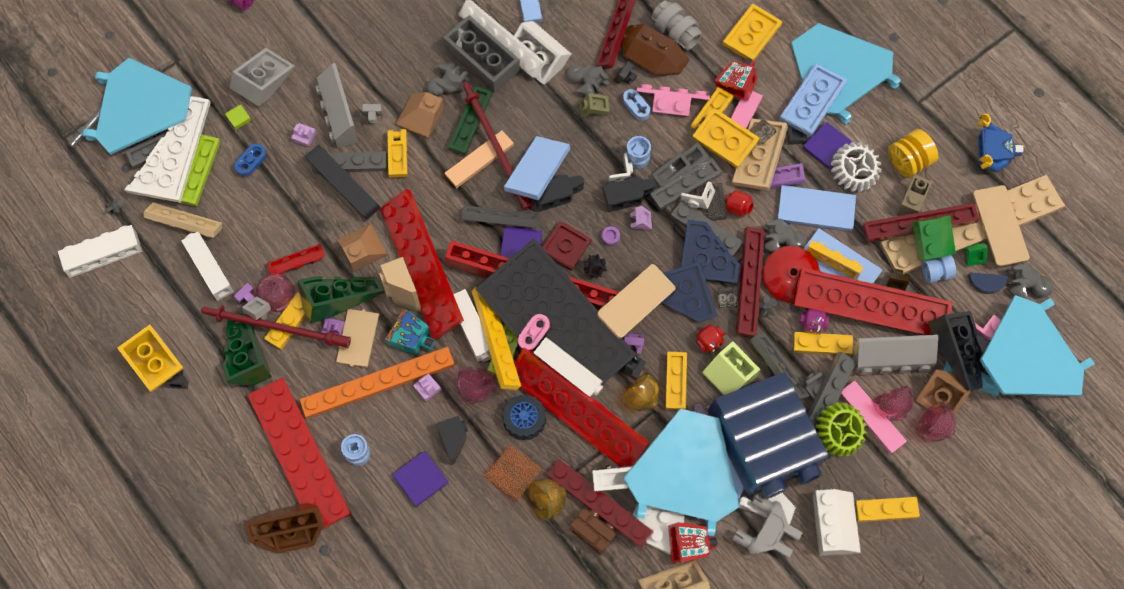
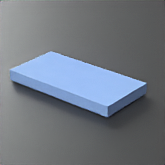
M815 64L781 114L779 120L812 137L848 80Z
M536 136L505 184V191L539 200L569 152L570 144Z
M782 185L778 219H783L785 223L852 232L856 195Z
M820 228L804 247L807 250L813 240L814 242L824 244L826 248L832 251L840 252L843 257L849 260L857 261L863 267L857 279L859 281L874 283L882 272L881 268ZM816 259L820 272L851 278Z

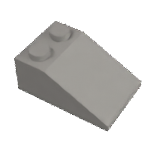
M265 48L232 72L230 89L260 106L270 99L295 66Z

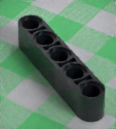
M319 144L304 156L366 220H369L381 208Z

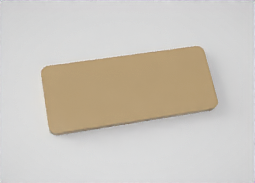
M1001 185L974 191L973 198L996 266L1002 267L1027 262L1030 256L1006 187Z
M651 264L597 312V316L617 338L621 339L675 290V286L656 265Z

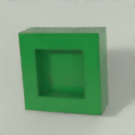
M975 243V245L965 247V263L967 266L986 263L987 246L985 243Z

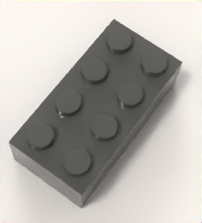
M470 15L443 37L445 49L494 93L520 71V59Z

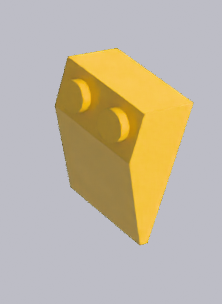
M148 325L118 347V350L150 392L183 369L182 365L151 325Z

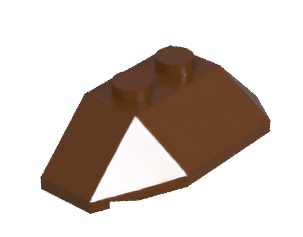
M645 24L629 25L626 28L621 47L624 57L654 75H677L688 64L689 58L674 40Z
M311 503L271 510L243 523L249 542L258 544L276 554L314 546L324 527L319 506Z

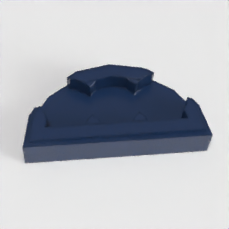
M971 272L968 274L969 282L979 292L985 294H995L1004 287L1008 276Z

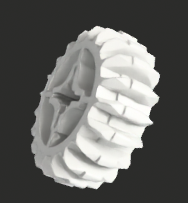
M851 142L849 145L845 144L842 148H839L837 154L833 156L834 160L831 162V165L834 166L831 172L836 173L834 179L840 180L838 185L845 184L844 189L850 187L851 192H854L856 189L858 192L863 191V189L868 190L870 186L875 185L876 181L880 178L879 173L882 169L879 168L881 162L876 161L879 155H873L874 149L869 151L868 145L862 147L861 142L857 145ZM847 155H856V156H858V157H857V158H852V157L849 158V157H847ZM855 176H864L866 179H855Z

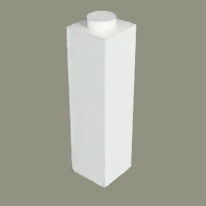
M199 232L191 233L181 240L215 299L219 301L233 293V289Z
M466 289L453 294L464 319L459 325L476 361L485 362L490 360L491 354L480 318Z
M547 337L535 350L534 354L589 397L593 396V394L597 396L603 389L601 385L603 381Z

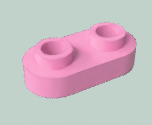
M542 314L533 316L519 335V345L528 350L536 348L550 328L549 319ZM539 321L544 323L542 328L537 327ZM527 337L532 338L531 344L526 343Z

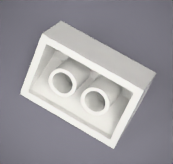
M534 21L522 22L514 37L545 62L538 77H536L543 85L564 67L571 55L567 49Z
M838 489L816 490L812 495L819 556L861 553L853 493Z

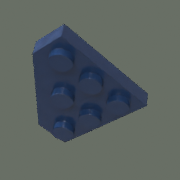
M688 220L681 267L700 261L706 280L737 284L740 264L729 253L726 246L715 235L707 222Z
M700 261L663 273L675 286V290L661 303L697 322L717 317Z

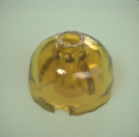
M646 372L636 380L637 383L634 386L631 385L621 398L626 406L635 411H644L647 408L653 409L658 403L657 397L660 387L655 378Z
M547 478L536 480L529 485L531 502H536L538 508L534 509L541 519H551L560 514L564 508L566 491L563 486H560L553 479Z

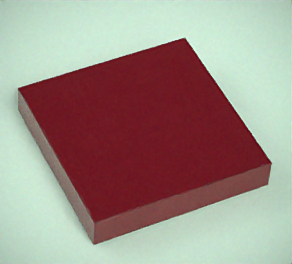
M559 221L542 248L555 262L572 271L591 244L592 239Z

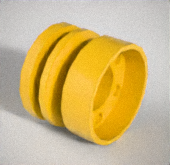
M915 129L904 136V139H899L888 148L892 164L906 178L913 177L921 172L923 168L925 169L937 162L939 158L935 143L921 129Z

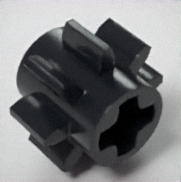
M599 254L589 255L587 261H583L585 266L584 272L585 274L590 273L591 278L601 277L603 271H607L605 266L606 260L605 258L600 259Z

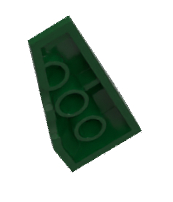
M314 276L298 280L302 307L310 323L329 319L384 293V289L377 277L341 279V277L334 276V279H323V276Z
M243 310L240 311V312H238V313H236V314H241V315L248 316L247 314H245V313L243 312ZM227 319V345L224 347L226 355L225 361H223V370L227 382L254 386L272 378L253 326Z

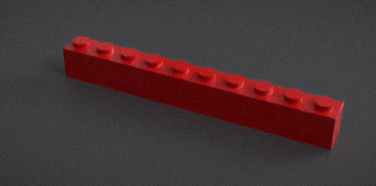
M452 240L445 255L446 266L484 278H489L510 259ZM569 277L598 311L620 293Z

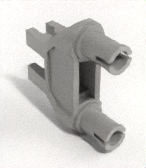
M757 493L751 505L767 513L766 515L768 516L756 537L753 538L737 529L732 541L746 547L749 554L775 550L788 558L793 550L779 542L783 533L795 540H799L803 532L788 524L780 502H772Z

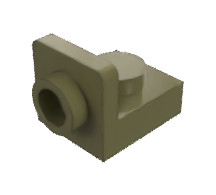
M588 93L580 102L582 117H587L590 113L607 115L610 112L608 96Z

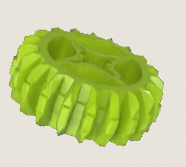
M834 403L827 406L826 410L820 412L822 417L816 418L820 423L814 427L819 429L817 435L820 436V440L829 454H835L838 457L849 456L850 453H856V449L862 448L860 442L866 441L863 434L868 433L864 430V427L868 424L862 422L865 417L859 415L861 410L854 409L855 406L848 405L847 403ZM841 414L840 418H838L836 422H833L834 418L837 415ZM847 437H850L845 444L841 445Z

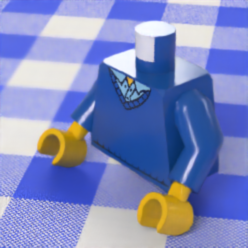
M988 114L979 116L982 121H979L977 125L978 127H983L978 136L979 168H987L993 172H998L1006 168L1014 156H1022L1023 145H1014L1012 134L1006 133L995 126Z

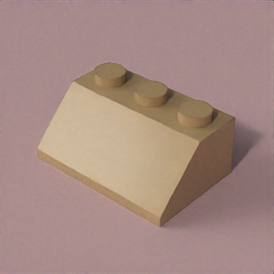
M403 257L380 265L382 272L379 275L387 298L391 297L393 303L417 313L421 312L417 292Z
M696 560L638 580L641 589H710L709 582Z

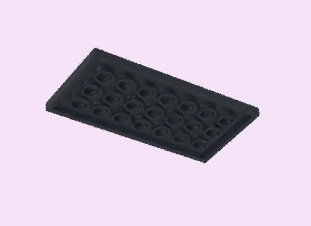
M535 238L476 288L477 292L517 338H519V335L533 316L537 314L545 315L550 321V328L533 351L547 337L603 381L601 385L606 383L636 356L622 338H617L598 318V310ZM543 321L537 323L538 328L544 326ZM527 337L526 343L531 344L532 338Z

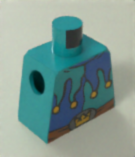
M404 308L385 339L388 346L412 354H417L421 347L432 350L435 344V340L428 337V325Z

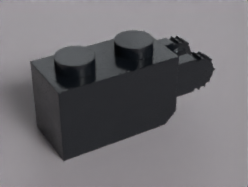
M567 174L554 176L540 199H534L538 211L542 212L570 203L574 193L583 191L584 178L580 175L568 178Z
M628 177L622 181L606 183L603 185V195L608 212L641 205L644 197L649 196L650 193L655 191L656 182L652 178L640 180V177Z

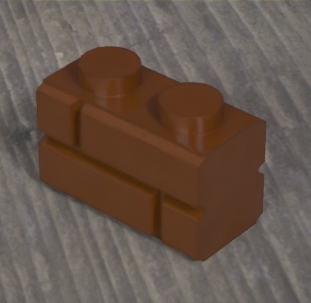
M584 508L570 525L569 530L599 555H602L616 538L617 534L614 532L616 529L610 523L606 522L604 524L600 521V516L594 510L590 509L588 511Z

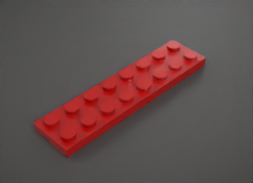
M405 189L380 208L398 255L404 259L416 289L421 312L429 327L431 337L434 340H438L461 324L464 319L412 192L409 189Z
M801 268L793 306L824 311L827 314L919 335H932L928 322L940 316L951 314L953 302Z
M524 347L514 363L521 383L520 388L531 395V397H536L546 409L620 468L634 466L646 451L650 442L592 396L589 397L534 354L535 351Z
M280 378L248 394L251 404L299 503H311L319 506L324 522L323 529L350 516L351 514L285 379Z

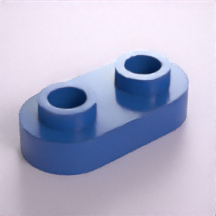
M253 144L237 159L235 169L240 176H250L266 159L267 152L264 146Z

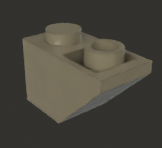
M914 175L896 215L903 216L919 213L932 181Z

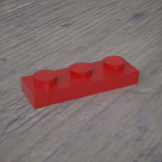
M320 243L268 262V270L271 276L282 275L286 270L298 269L308 262L320 261L322 257H325V253Z

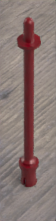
M464 82L463 88L468 96L465 102L466 104H472L508 178H510L513 170L478 102L480 94L474 93L470 84ZM512 193L517 198L522 211L528 210L533 206L529 197Z
M222 305L218 309L201 308L202 314L216 317V322L228 319L322 340L327 346L335 345L349 349L351 344L350 336L335 334L334 331L321 333L263 319L255 320L250 316L227 312Z

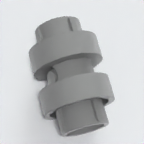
M663 1L652 13L655 28L663 35L669 34L668 38L674 40L679 47L687 50L692 49L702 37V32L698 29L699 23L691 16L684 17L686 12L678 3L671 4L670 2Z

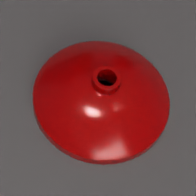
M785 246L777 249L767 258L763 267V282L766 289L776 299L786 303H794L801 268L820 271L816 259L810 252L801 247ZM791 269L796 270L797 274L795 276L790 274Z

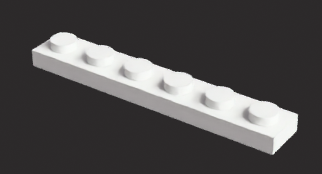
M466 0L459 16L465 19L470 15L520 59V67L533 78L538 77L545 62L473 1Z

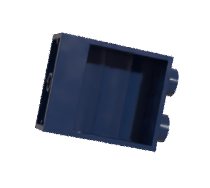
M785 372L715 398L706 411L708 416L716 417L720 420L727 454L748 497L762 492L765 499H770L787 490L784 483L797 477L800 485H804L822 475L819 467L829 456Z

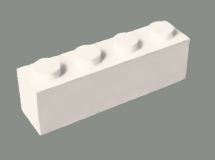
M132 225L122 226L113 232L103 233L93 239H86L74 246H66L63 250L58 251L64 272L71 278L143 251L137 233Z

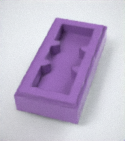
M803 163L776 168L770 189L781 187L782 185L788 186L805 183Z

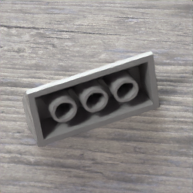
M333 63L317 77L319 85H316L318 96L322 95L323 97L320 103L322 110L327 111L328 116L324 117L327 127L331 126L332 131L329 132L332 143L336 142L337 148L359 143L336 63Z
M938 335L859 338L853 348L852 358L857 361L854 366V373L870 375L872 372H880V374H890L892 371L909 373L913 370H919L921 373L929 372L936 365Z

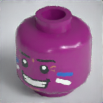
M807 309L805 313H801L799 324H803L805 332L821 334L823 330H827L829 316H826L824 311Z

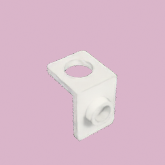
M627 153L624 154L623 158L625 173L610 175L609 182L618 178L624 180L631 177L633 167L632 162L628 163Z
M707 182L701 197L681 193V198L684 203L692 208L708 209L715 189L711 182Z

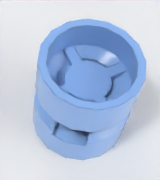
M635 136L628 141L626 153L628 163L632 162L633 168L642 169L649 163L651 144L645 137Z
M951 255L939 257L937 260L935 258L922 260V274L927 284L938 282L940 279L949 280L956 277V265Z
M351 434L342 441L341 451L349 464L362 466L369 460L370 449L366 440L361 435Z

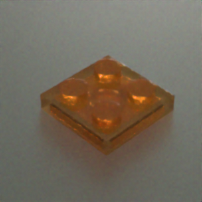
M509 445L485 476L517 501L541 472L542 468L512 445Z

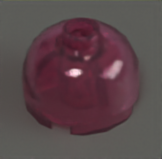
M280 273L265 275L256 287V296L270 304V312L283 311L282 309L289 305L296 292L293 283Z
M472 367L461 368L456 380L457 391L469 403L485 401L494 391L496 377L482 368H479L478 371L472 370Z
M903 386L891 390L886 395L884 393L872 401L876 411L883 418H895V421H900L907 417L906 413L912 409L914 399L909 386Z
M941 401L937 402L940 404L937 407L932 405L927 409L919 420V423L922 424L920 429L918 427L916 429L917 433L929 441L939 442L946 438L949 439L955 433V414L948 405Z

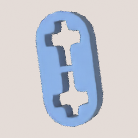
M626 90L623 94V103L637 120H647L650 116L649 105L636 90ZM628 97H634V102L631 99L628 100ZM639 109H640L641 111H644V110H645V114H643L642 112L639 113Z

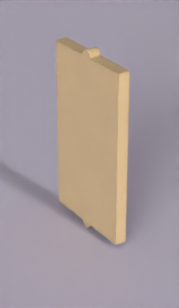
M348 309L342 335L350 336L351 344L349 349L339 347L336 363L350 365L351 367L368 368L379 313L366 312L364 309L362 311Z

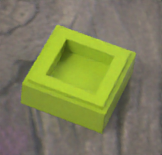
M241 104L225 113L235 130L251 121V118Z

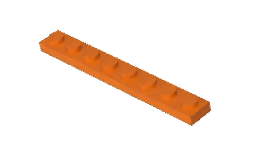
M445 347L301 398L300 402L305 417L308 419L421 379L427 374L432 375L454 367L455 364L449 348Z

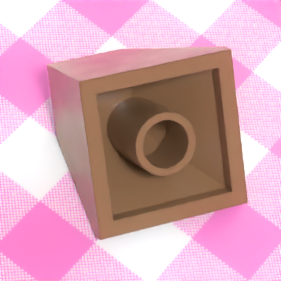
M427 92L412 94L397 120L396 126L429 139L445 109L443 99Z
M371 223L337 240L354 272L388 255Z
M936 369L915 401L950 423L971 391H966L955 373Z

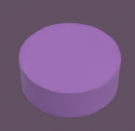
M606 227L601 234L602 242L607 246L617 245L620 241L619 230L615 227Z

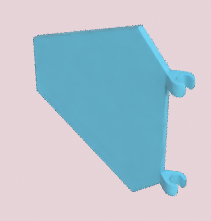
M818 23L791 42L802 83L815 64L848 80L827 114L837 115L845 125L850 122L851 114L845 110L885 80H887L892 89H896L901 81L898 76L892 74V51Z
M128 58L109 74L104 72L96 73L95 79H99L98 82L100 84H106L97 131L84 129L82 136H86L87 141L97 139L111 155L186 121L192 88Z
M1015 295L984 351L980 361L1001 394L1082 395L1084 370L1095 363L1091 358L1081 363L1078 362L1045 312L1055 305L1051 298L1038 304Z
M684 409L678 410L623 478L638 502L634 516L640 519L645 518L648 505L707 520L705 527L707 528L708 535L714 536L716 522L740 507L719 418Z

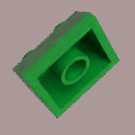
M950 215L912 222L918 259L928 260L956 253Z

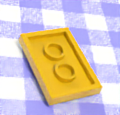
M752 4L725 38L723 46L745 59L750 58L755 61L781 27L783 21Z
M713 108L692 136V139L737 169L760 139L715 108Z

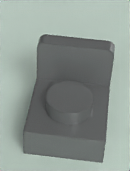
M821 372L816 375L812 373L804 379L806 382L803 387L809 393V397L813 402L823 383V374Z

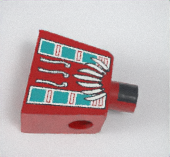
M746 58L743 63L732 61L715 79L716 87L725 90L735 98L748 101L757 81V74L754 68L755 62L750 58Z
M681 522L668 525L672 565L707 557L710 554L709 549L717 547V538L715 536H708L707 528L704 526Z

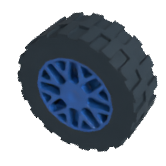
M522 394L513 397L504 406V412L502 413L503 425L510 436L515 437L517 440L522 439V441H526L527 439L531 440L537 437L544 430V425L546 424L545 408L536 397Z

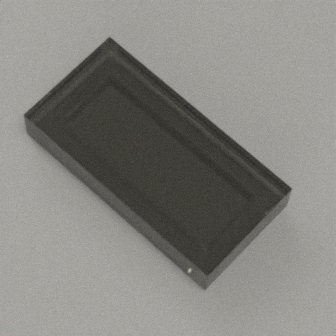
M722 183L712 184L715 193L709 208L706 209L707 218L711 221L726 220Z

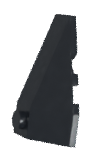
M971 311L946 314L929 321L931 334L938 335V348L966 391L983 388L981 365L977 362L979 347L975 344V336H978L977 328Z

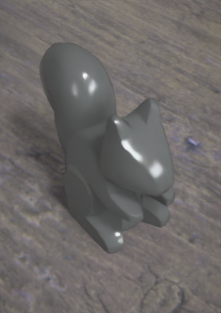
M454 63L437 65L439 72L444 74L443 78L435 77L429 80L427 84L428 93L437 96L442 95L443 92H464L463 83H469L470 78L467 77L468 72L464 71L461 74L460 66L455 67Z
M575 64L567 70L569 81L573 83L584 82V85L576 91L578 96H586L588 93L595 94L594 89L597 92H601L599 84L602 82L605 85H609L608 78L601 66L584 67L583 65Z
M783 219L766 222L765 226H763L765 230L770 232L764 238L765 241H768L765 243L764 248L770 253L779 249V245L784 243L786 246H797L803 249L806 246L804 235L800 234L799 231L794 232L792 227L785 223Z
M1028 263L1014 266L1011 270H1008L1009 274L1015 275V279L1009 282V285H1015L1010 289V293L1013 296L1016 295L1027 299L1026 289L1029 288L1037 297L1043 298L1051 294L1053 285L1050 279H1047L1045 276L1040 277L1039 273L1030 267Z

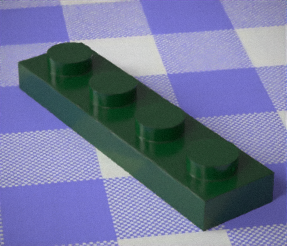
M475 86L473 92L480 94L478 102L485 113L492 97V91ZM472 104L466 105L448 146L449 151L466 156L480 124Z

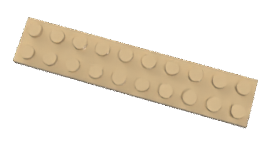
M1047 175L1007 191L1019 227L1065 207ZM981 219L978 223L952 227L956 253L965 250L966 246H972L975 243L987 240ZM914 234L890 238L880 243V247L894 272L895 269L903 270L904 275L921 268L922 260L917 257Z

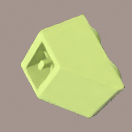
M732 342L714 358L702 373L723 395H726L750 384L758 376L760 369Z

